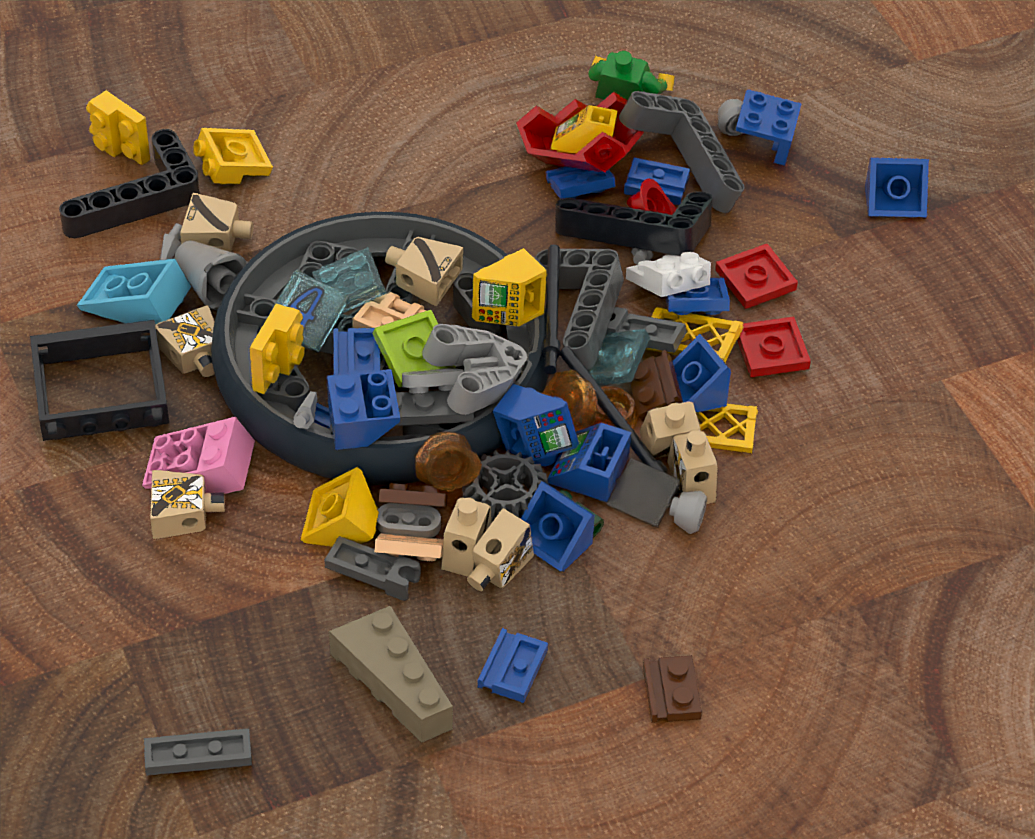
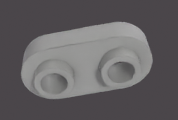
M448 368L402 373V387L409 388V393H427L428 387L438 386V390L449 391L452 390L463 369Z
M387 503L378 509L379 514L376 527L379 532L384 534L433 538L441 529L440 513L431 506Z

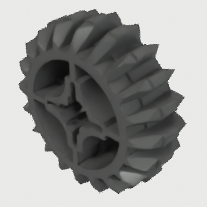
M495 450L492 457L483 454L480 461L473 460L471 468L466 469L464 481L462 482L463 498H472L475 501L488 504L491 507L492 522L503 508L521 519L524 511L528 510L527 506L540 482L548 484L546 473H543L541 464H534L532 457L523 459L521 451L517 455H511L509 450L505 454H499ZM523 484L529 489L528 492L523 489ZM485 487L488 489V494H485L481 488Z

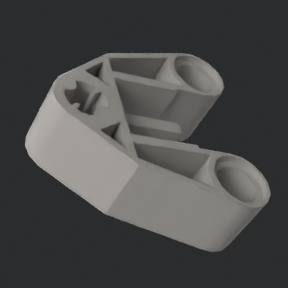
M438 324L433 327L422 351L423 358L431 365L439 367L453 365L465 367L458 376L447 398L448 406L456 413L462 415L471 414L500 401L516 381L527 360L526 351L518 344L489 331L448 324Z

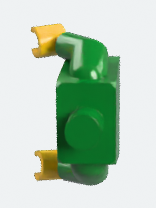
M627 51L610 52L607 59L595 56L588 72L589 78L592 81H599L596 97L604 100L613 92L628 100L634 91L660 94L665 90L673 91L675 76L659 73L658 79H656L650 72L648 62L632 57Z

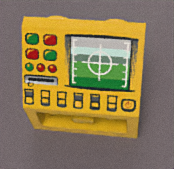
M589 105L556 127L551 149L561 153L576 154L601 132L613 137L618 110Z
M524 248L505 256L502 260L488 267L480 269L473 274L472 318L478 322L520 327L544 314L547 270Z

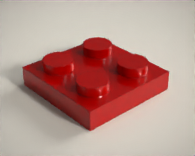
M767 243L716 262L715 271L721 278H724L725 284L745 309L797 290L798 281Z
M794 316L743 323V329L737 341L750 377L810 369L811 360Z

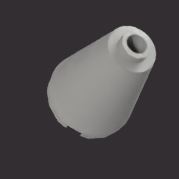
M192 240L182 243L175 253V260L201 301L216 311L228 287L236 275L248 263L239 254Z

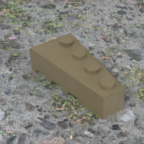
M391 606L329 631L330 655L337 662L341 661L348 667L349 673L357 681L361 680L379 702L383 701L392 710V715L421 743L452 730L453 706Z

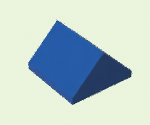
M870 158L865 183L868 216L927 217L929 159Z
M699 334L673 360L683 400L682 403L693 402L696 412L727 406L731 369L707 340Z
M541 481L527 506L528 510L524 511L521 519L530 524L534 554L560 572H563L592 545L595 515L547 483Z

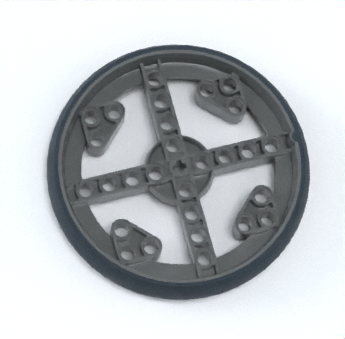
M362 212L340 215L316 221L280 237L254 256L236 275L224 295L214 322L211 345L212 364L219 390L233 415L240 421L253 439L284 461L305 471L330 479H335L358 467L362 470L367 485L420 482L451 474L472 465L473 460L479 461L483 454L488 456L504 444L493 413L494 408L500 401L475 411L474 421L403 425V436L380 437L368 447L335 450L332 424L327 428L313 422L308 429L298 428L294 425L293 417L309 394L308 382L296 365L289 376L279 373L277 381L274 384H270L265 394L253 391L250 346L275 304L286 307L290 304L289 302L276 299L296 281H298L299 295L313 286L322 287L325 293L321 300L357 287L363 282L364 278L363 257H386L387 251L391 246L406 250L413 239L417 237L463 247V269L453 282V305L470 328L489 331L499 336L504 326L507 340L521 346L527 354V360L514 384L525 388H533L542 394L549 374L544 372V357L541 353L542 342L545 340V307L544 314L520 327L475 321L472 318L473 274L484 267L502 260L507 256L503 250L473 231L433 217L402 212ZM395 267L384 293L392 292L399 295L400 300L410 304L417 303L419 297L400 288L396 284ZM313 293L304 301L312 302L316 293ZM298 306L303 311L308 309V306ZM316 308L314 315L317 318L314 323H308L303 332L304 341L301 346L311 350L334 354L333 329L338 328V332H348V328H353V318L361 308L349 315ZM380 351V370H388L389 367ZM456 366L457 369L464 370L465 368L464 366Z

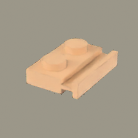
M381 533L375 539L374 552L386 553L397 558L399 555L416 556L418 560L436 561V558L442 557L444 539Z

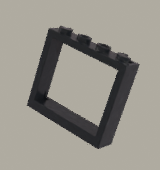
M154 320L30 336L38 414L43 441L169 424ZM150 333L149 336H141V334ZM47 346L48 349L39 350L38 347ZM149 350L156 400L57 414L49 413L44 364Z

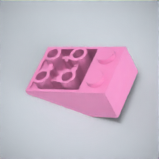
M236 417L156 436L142 486L146 489H151L152 470L201 474L205 478L206 493L224 492L227 494L243 490L255 440Z

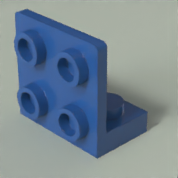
M746 90L736 131L774 141L771 149L777 151L774 163L785 166L801 103L761 92Z

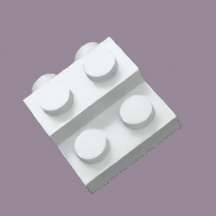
M694 252L682 253L680 257L677 255H665L656 261H640L638 265L627 267L626 279L660 297L710 285L711 262L699 257Z

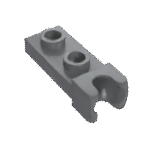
M614 307L603 344L619 346L621 343L675 353L687 331L685 323L628 314L627 309Z
M341 536L337 538L324 559L325 568L383 589L386 595L403 601L409 599V581L417 583L420 580L421 567L419 562L399 555L397 558L386 553L374 552L375 549Z

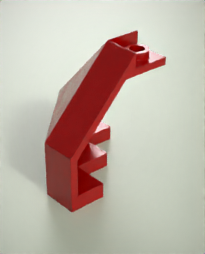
M615 92L597 105V107L618 110L613 137L601 132L576 154L557 152V150L551 149L556 127L588 107L577 99L570 102L555 116L536 105L516 122L526 151L531 156L546 164L604 173L621 160L644 133L643 131L626 127L619 120V114L628 100Z

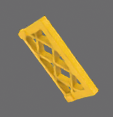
M656 307L651 316L652 318L672 319L674 322L685 323L687 333L681 342L688 339L693 341L696 338L695 336L711 331L715 338L707 340V342L711 346L720 344L721 347L716 352L724 362H726L743 329V322L731 321L692 313L678 315L662 307ZM687 323L700 324L703 326L691 330ZM715 328L728 329L729 331L719 335ZM680 344L675 353H668L679 355L688 345ZM639 346V348H641V349H647V350L662 352V350H656V349L645 348V347H640V346Z
M727 403L725 407L706 410L720 412L710 419L702 412H696L697 417L703 422L700 424L701 431L708 427L717 436H706L711 448L752 453L756 415L758 414L757 406ZM731 414L746 415L747 419L739 423ZM725 417L734 427L722 433L714 423ZM738 431L745 437L744 440L728 438Z

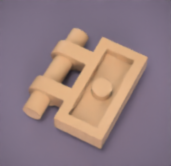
M377 291L374 301L368 300L354 316L353 328H376L425 312L426 310H424V306L418 303L410 304L400 300V296L392 292L386 294L382 291Z

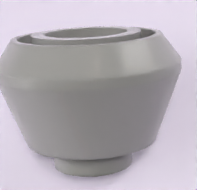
M729 99L720 106L718 110V128L722 133L731 136L742 134L736 131V125L743 104L741 100Z
M703 491L682 492L680 498L674 496L669 515L674 516V523L689 534L697 532L706 510L707 496Z

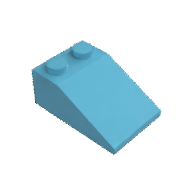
M175 259L106 266L99 273L77 306L79 310L122 323L154 320L155 324L171 319L177 307L183 302L191 285Z

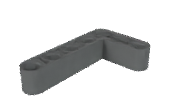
M634 91L619 114V120L622 124L633 130L671 135L702 191L712 196V207L720 212L729 213L745 187L699 106L685 98Z
M548 249L540 251L535 256V259L546 270ZM560 249L559 289H581L563 338V346H569L584 367L589 370L596 363L624 281L618 253L611 249Z

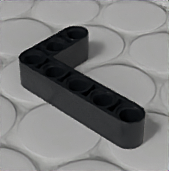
M160 129L152 135L154 162L159 173L64 201L59 207L64 235L69 238H81L189 205L192 194H200L198 173L177 134L170 129Z
M699 191L689 193L673 215L575 198H563L555 204V231L559 235L681 256L682 253L693 252L711 226L712 196L706 192Z

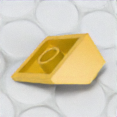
M356 467L313 489L300 540L308 544L333 547L339 536L360 544L366 543L373 538L376 533V522L379 512L361 469Z

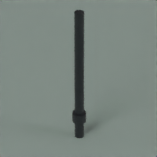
M555 244L548 247L545 340L542 342L541 352L544 357V372L549 375L555 374L557 371V358L560 356L561 347L558 340L560 247Z
M564 347L560 351V356L612 424L617 428L631 432L630 447L647 468L645 472L653 482L657 481L670 499H673L674 496L677 497L681 491L667 474L668 469L663 462L655 459L570 347Z

